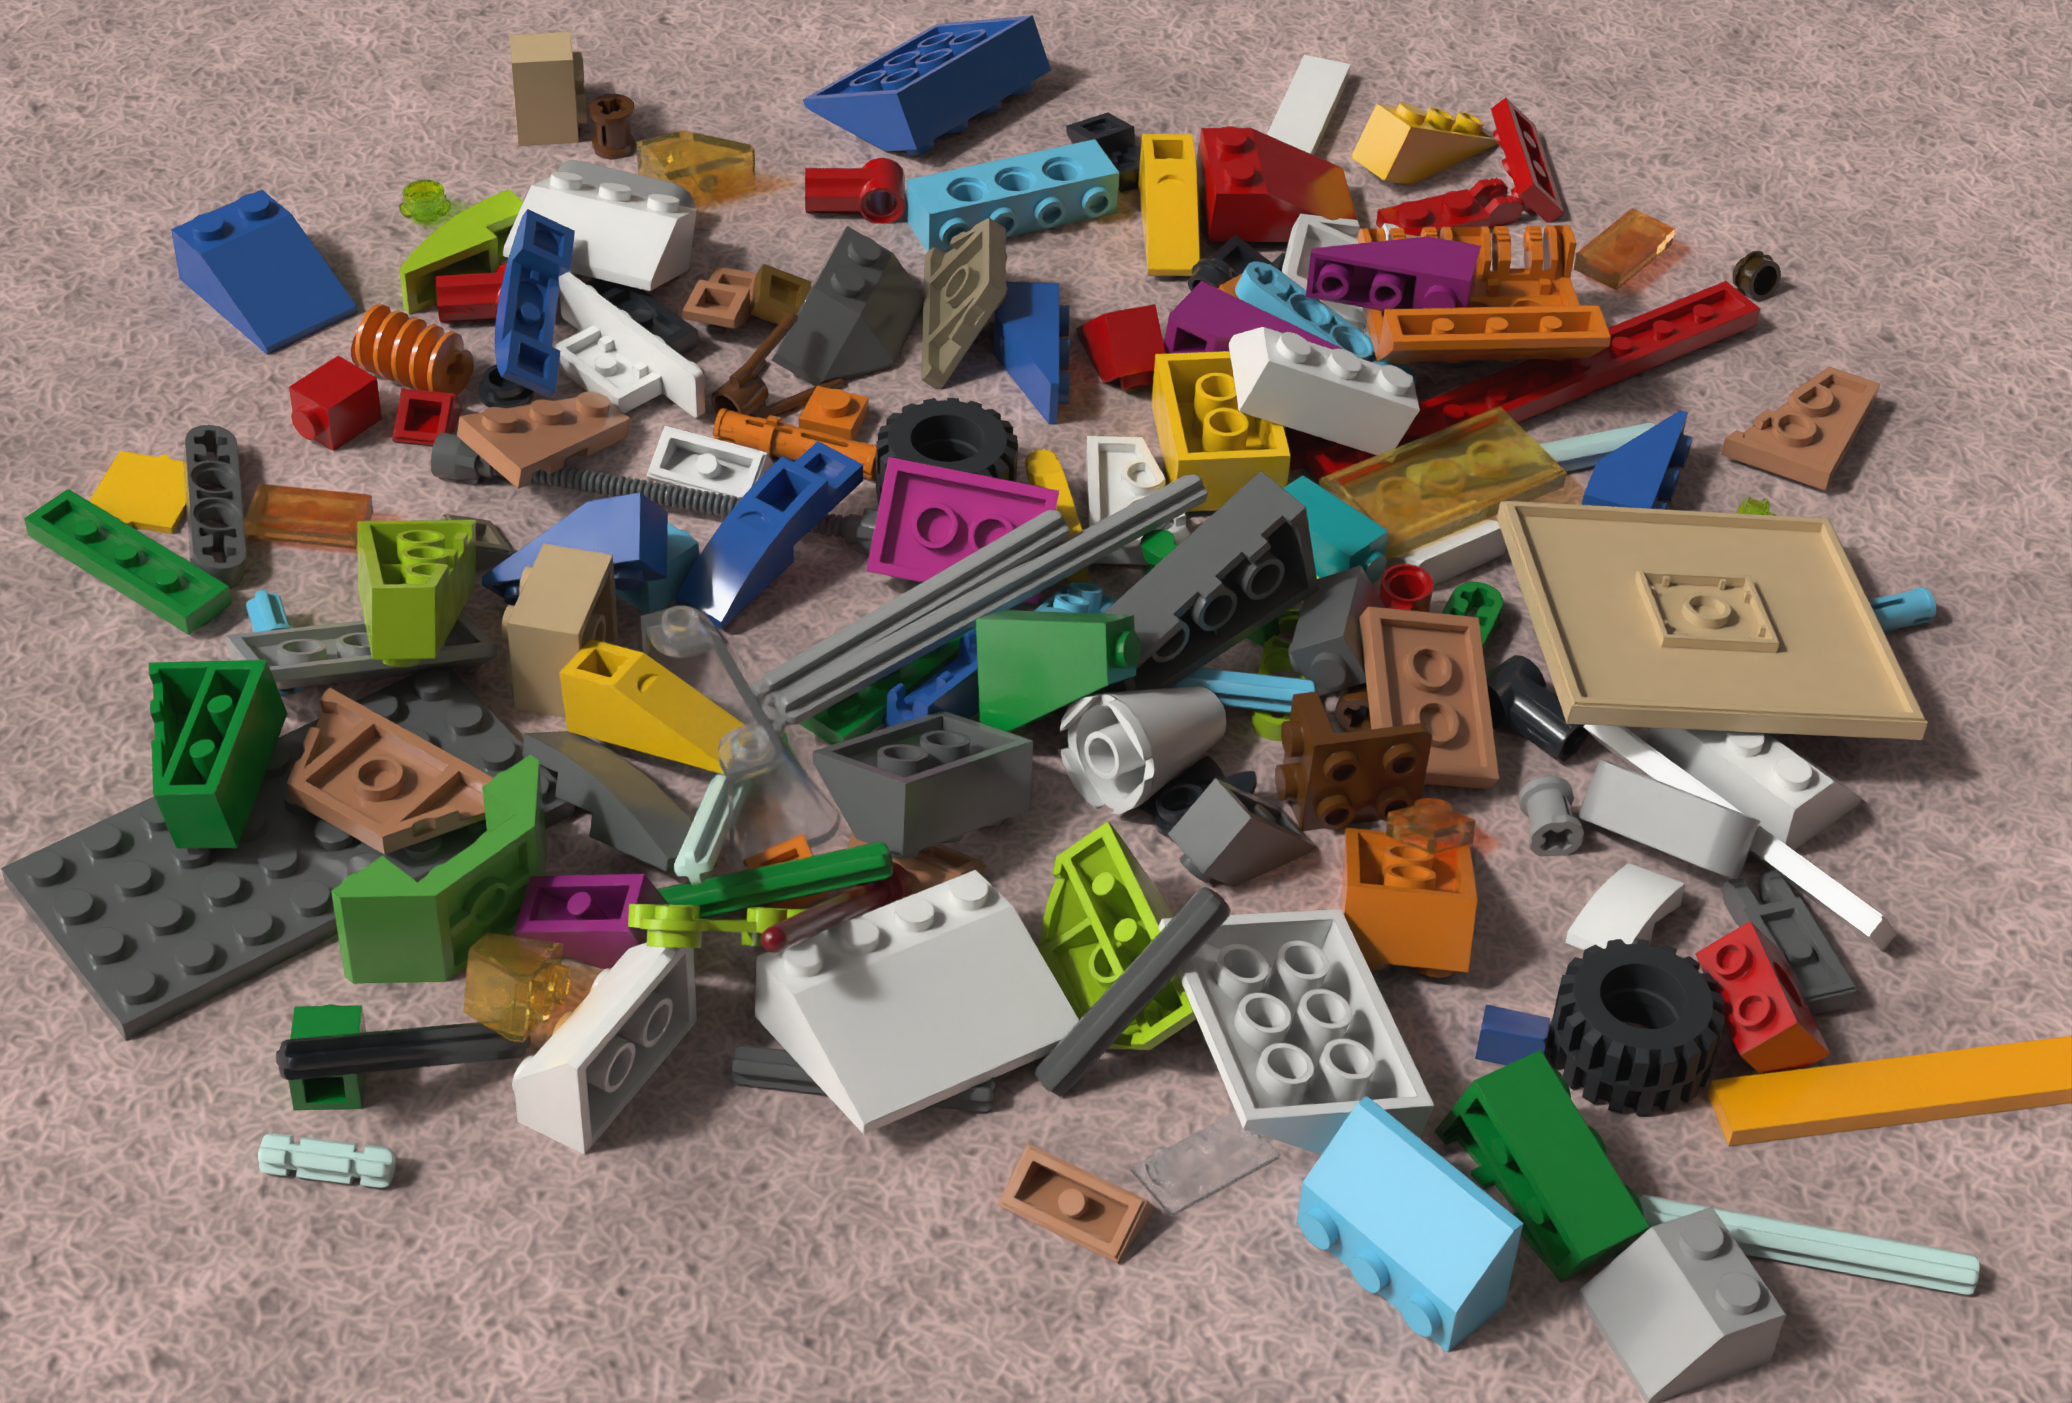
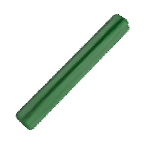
M879 841L706 878L704 883L699 885H691V882L658 888L657 890L669 904L700 905V919L745 910L749 907H759L887 880L893 875V860L887 844Z

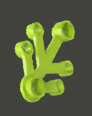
M629 904L628 927L647 929V946L701 948L702 931L742 932L741 946L763 947L761 936L765 929L805 911V909L747 908V920L700 919V905Z

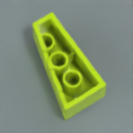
M476 520L357 521L358 592L372 660H383L384 664L393 667H411L418 665L420 659H435L475 588Z

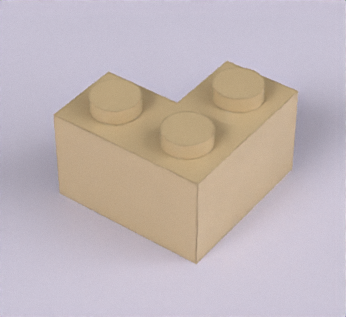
M555 32L510 35L518 146L579 143L578 124H587L582 51L572 52L571 33Z

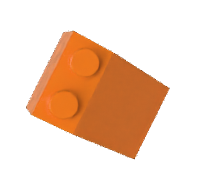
M1346 828L1340 909L1369 969L1384 970L1388 968L1389 964L1411 966L1418 973L1431 977H1447L1452 975L1453 971L1468 973L1478 901L1469 840Z

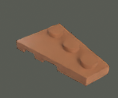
M1827 367L1791 392L1788 402L1773 412L1770 409H1766L1755 417L1754 425L1743 433L1736 430L1727 436L1724 440L1721 455L1826 491L1874 405L1880 383L1836 368Z
M584 392L574 398L555 401L541 399L533 401L531 405L512 408L490 407L481 413L459 416L457 437L519 489L530 484L532 473L540 469L549 474L562 469L565 458L572 454L587 457L626 439L630 418L614 406L606 396L595 392Z

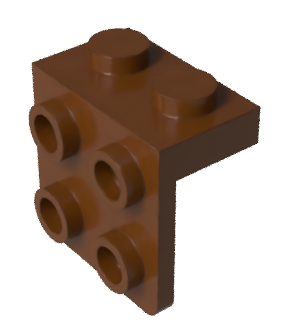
M1317 691L1293 694L1290 719L1283 721L1281 727L1282 745L1285 753L1283 764L1277 765L1275 768V784L1280 800H1289L1302 832L1324 828L1335 830L1346 825L1378 820L1394 822L1418 813L1432 744V735L1426 724L1417 723L1335 734Z

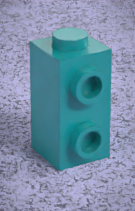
M1303 475L1283 488L1306 506L1317 576L1322 578L1361 565L1371 584H1374L1381 577L1387 564L1385 557L1388 538L1387 529Z

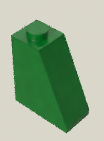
M1005 610L976 618L980 723L1012 733L1068 708L1070 704L1082 697L1093 693H1100L1136 676V665L1140 658L1141 647L1139 637L1135 633L1134 615Z

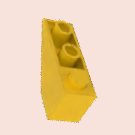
M1401 101L1398 107L1376 104L1351 158L1384 181L1412 185L1496 146L1497 142L1493 136L1482 130L1485 123L1467 112L1458 111L1457 115L1453 116L1437 107L1430 106L1428 111H1423L1410 103Z
M1142 134L1138 186L1148 276H1191L1192 267L1200 260L1197 170L1193 134Z
M591 639L559 672L568 732L724 775H729L758 741L755 731L643 652Z

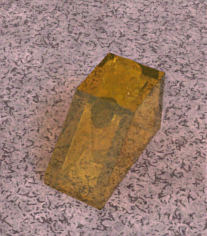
M686 130L636 142L638 175L673 182L682 186L693 197L695 206L756 190L755 150L750 144Z

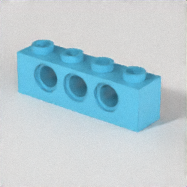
M1094 139L908 179L906 221L927 252L934 247L943 252L954 249L950 246L952 237L963 231H970L976 224L987 218H991L1006 228V237L1114 214L1117 213L1119 171Z

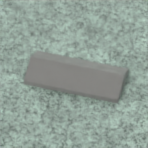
M463 612L459 615L436 658L420 659L418 665L411 667H393L384 664L383 660H372L364 620L226 635L227 649L231 660H267L278 690L409 675L428 668L450 667L451 669L475 667L497 656V645Z

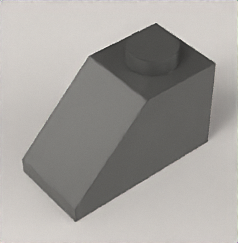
M1217 778L1213 780L1168 833L1170 838L1184 852L1179 860L1192 875L1205 883H1208L1213 878L1233 887L1307 855L1316 847L1280 807Z

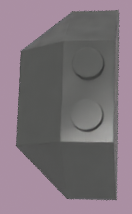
M847 226L840 234L797 313L798 321L783 338L771 361L814 386L837 378H842L843 380L853 379L889 369L894 364L923 307L924 297L893 252L877 244L870 237L864 236Z

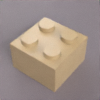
M543 543L534 565L524 568L520 580L518 600L515 606L508 605L506 607L501 623V638L503 641L509 642L510 651L506 664L505 681L507 685L513 686L515 709L565 718L559 672L591 639L617 646L619 640L613 555Z

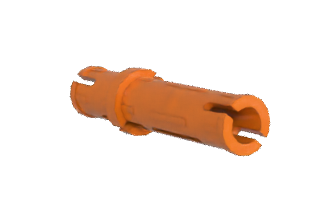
M725 408L720 409L717 414L713 429L714 439L767 452L772 460L774 457L781 458L783 456L794 461L819 441L863 464V478L874 481L876 477V444L857 442L840 436L795 427L783 423L781 417L772 415L764 419L744 415Z

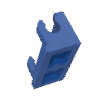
M971 629L960 638L958 658L905 698L906 692L902 683L888 692L887 714L882 717L883 725L890 727L940 710L967 719H971L980 712L977 637L975 629Z

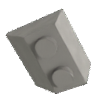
M1713 1207L1651 1227L1585 1284L1578 1294L1579 1299L1646 1403H1658L1770 1363L1786 1316Z

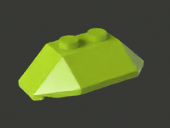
M1108 821L1056 856L1052 873L1056 879L1046 903L1038 943L1039 952L1079 1020L1160 933L1158 927L1161 919L1174 917L1162 894L1116 829ZM1178 973L1108 1049L1151 1050L1197 1019Z

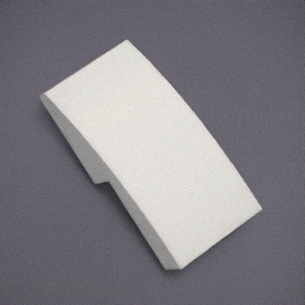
M1628 863L1611 876L1588 901L1568 930L1565 943L1583 950L1595 944L1605 949L1607 942L1615 939H1622L1625 944H1634L1635 939L1649 940L1650 945L1654 924L1681 906L1685 883Z

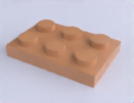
M1367 607L1359 617L1371 729L1417 723L1426 724L1432 735V744L1424 784L1490 789L1499 780L1479 618Z

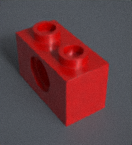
M1751 921L1695 953L1703 973H1710L1717 982L1715 992L1723 995L1725 1003L1723 1010L1724 1020L1740 1056L1760 1074L1805 1069L1830 1055L1784 953Z

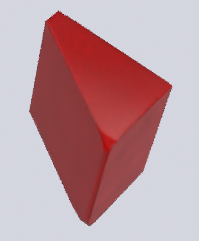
M401 388L392 441L433 446L439 433L453 434L462 411V405L456 394Z

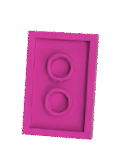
M888 457L866 572L923 583L1043 512L1056 510L1059 490ZM1039 593L1026 599L1023 603L1037 605Z

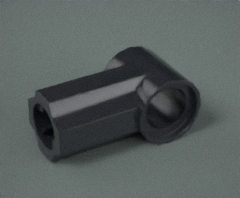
M1514 655L1486 674L1493 729H1500L1505 725H1509L1553 758L1560 759L1563 762L1577 753L1580 746L1589 737L1590 733L1583 727V724L1566 723L1558 697L1546 689L1543 674L1530 659Z

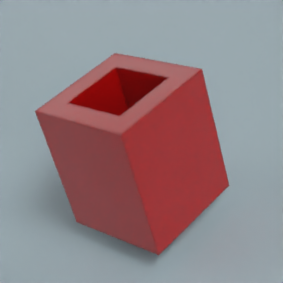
M339 355L289 386L292 405L291 419L295 429L305 439H313L332 451L337 450L382 420L377 378Z

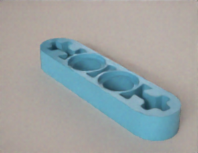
M1254 261L1247 265L1235 286V293L1239 299L1354 354L1357 358L1381 366H1396L1413 376L1414 385L1417 383L1415 374L1406 364L1377 362L1370 337L1319 299L1306 297V290L1283 272L1264 262Z

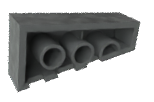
M1260 471L1109 607L1103 614L1134 615L1135 633L1139 637L1141 651L1136 665V676L1105 691L1119 692L1171 688L1318 591L1306 506L1264 472Z

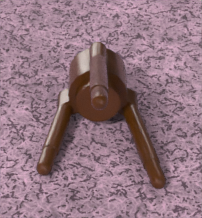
M790 313L747 362L729 377L730 380L712 393L711 402L716 414H718L720 409L725 408L744 415L767 419L770 415L776 416L808 403L817 386L767 406L765 400L769 396V391L765 382L758 376L759 372L766 366V357L798 321L796 313ZM837 378L818 386L841 389L844 387L845 381L842 378Z

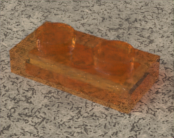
M1631 208L1576 253L1574 270L1617 291L1672 245L1675 228Z
M259 484L244 518L246 538L357 549V521L371 520L373 515L372 496L369 494Z

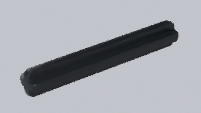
M506 1019L286 1039L281 1042L280 1049L276 1051V1063L279 1065L280 1076L283 1079L300 1080L521 1058L525 1055L526 1048L531 1045V1035L527 1033L526 1022L523 1020Z

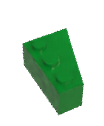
M267 660L149 662V676L153 684V700L150 701V714L154 721L155 740H151L153 796L177 849L237 848L288 714Z
M1541 1050L1474 1080L1434 1131L1445 1145L1457 1140L1479 1166L1471 1171L1473 1179L1483 1190L1495 1185L1516 1210L1513 1215L1523 1222L1521 1236L1560 1283L1622 1253L1650 1227L1644 1218L1643 1208L1638 1196L1630 1187L1624 1185L1607 1158L1606 1147L1601 1136L1595 1129L1587 1126L1571 1100L1567 1081L1558 1070L1550 1066Z

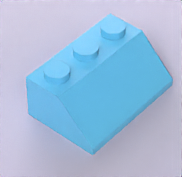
M1368 1096L1356 1104L1303 1181L1297 1224L1301 1227L1303 1234L1312 1245L1320 1250L1330 1251L1351 1270L1352 1275L1361 1287L1371 1293L1378 1292L1402 1313L1405 1322L1415 1333L1422 1337H1430L1447 1352L1451 1351L1505 1307L1523 1222Z

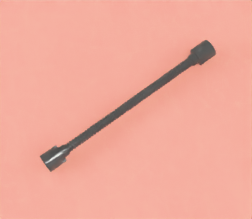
M445 432L438 434L431 454V471L434 476L476 484L480 483L482 476L494 478L500 475L504 477L458 438L456 434ZM565 466L551 474L540 469L532 473L531 482L534 481L535 483L541 482L544 485L548 483L550 486L568 487L572 490L575 488L578 491L596 492L597 494L603 493L605 496L610 494L612 497L641 492L661 506L686 508L689 511L693 509L695 512L714 513L717 516L721 514L723 517H726L742 498L731 497L727 494L724 496L722 493L703 492L699 489L696 491L694 488L675 487L671 484L668 486L666 483L661 485L659 482H647L643 479L640 481L638 478L633 480V478L628 477L626 479L625 476L619 477L616 474L612 476L610 473L585 471L582 468L578 470L576 467L571 468L569 466ZM864 508L863 516L849 514V516H844V518L839 514L837 516L834 513L827 514L809 532H819L822 535L826 533L828 536L833 534L835 537L841 536L846 542L857 543V552L870 554L878 510Z

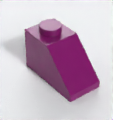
M645 874L530 876L514 933L519 939L600 969H611L629 948L647 942V929L628 927L629 904L661 905L669 903Z

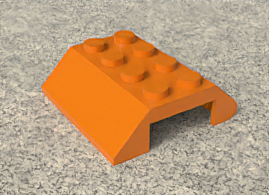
M1546 225L1543 238L1540 226H1527L1523 236L1525 268H1510L1511 236L1508 226H1494L1492 238L1487 226L1442 227L1440 239L1481 246L1475 287L1469 308L1385 309L1384 311L1363 308L1377 362H1391L1395 364L1419 361L1458 363L1467 360L1510 362L1516 359H1551L1562 361L1568 358H1590L1609 347L1611 340L1600 306L1580 305L1570 277L1577 242L1570 225ZM1424 227L1421 230L1420 237L1438 238L1436 227ZM1365 228L1359 230L1358 243L1386 241L1384 228ZM1390 228L1388 240L1406 239L1403 228Z

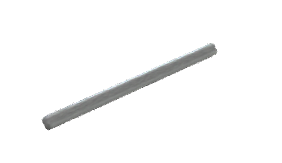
M1192 474L1175 480L778 695L774 703L781 720L786 725L802 723L975 628L976 618L1014 607L1204 503L1208 492L1203 486L1202 479L1197 474Z

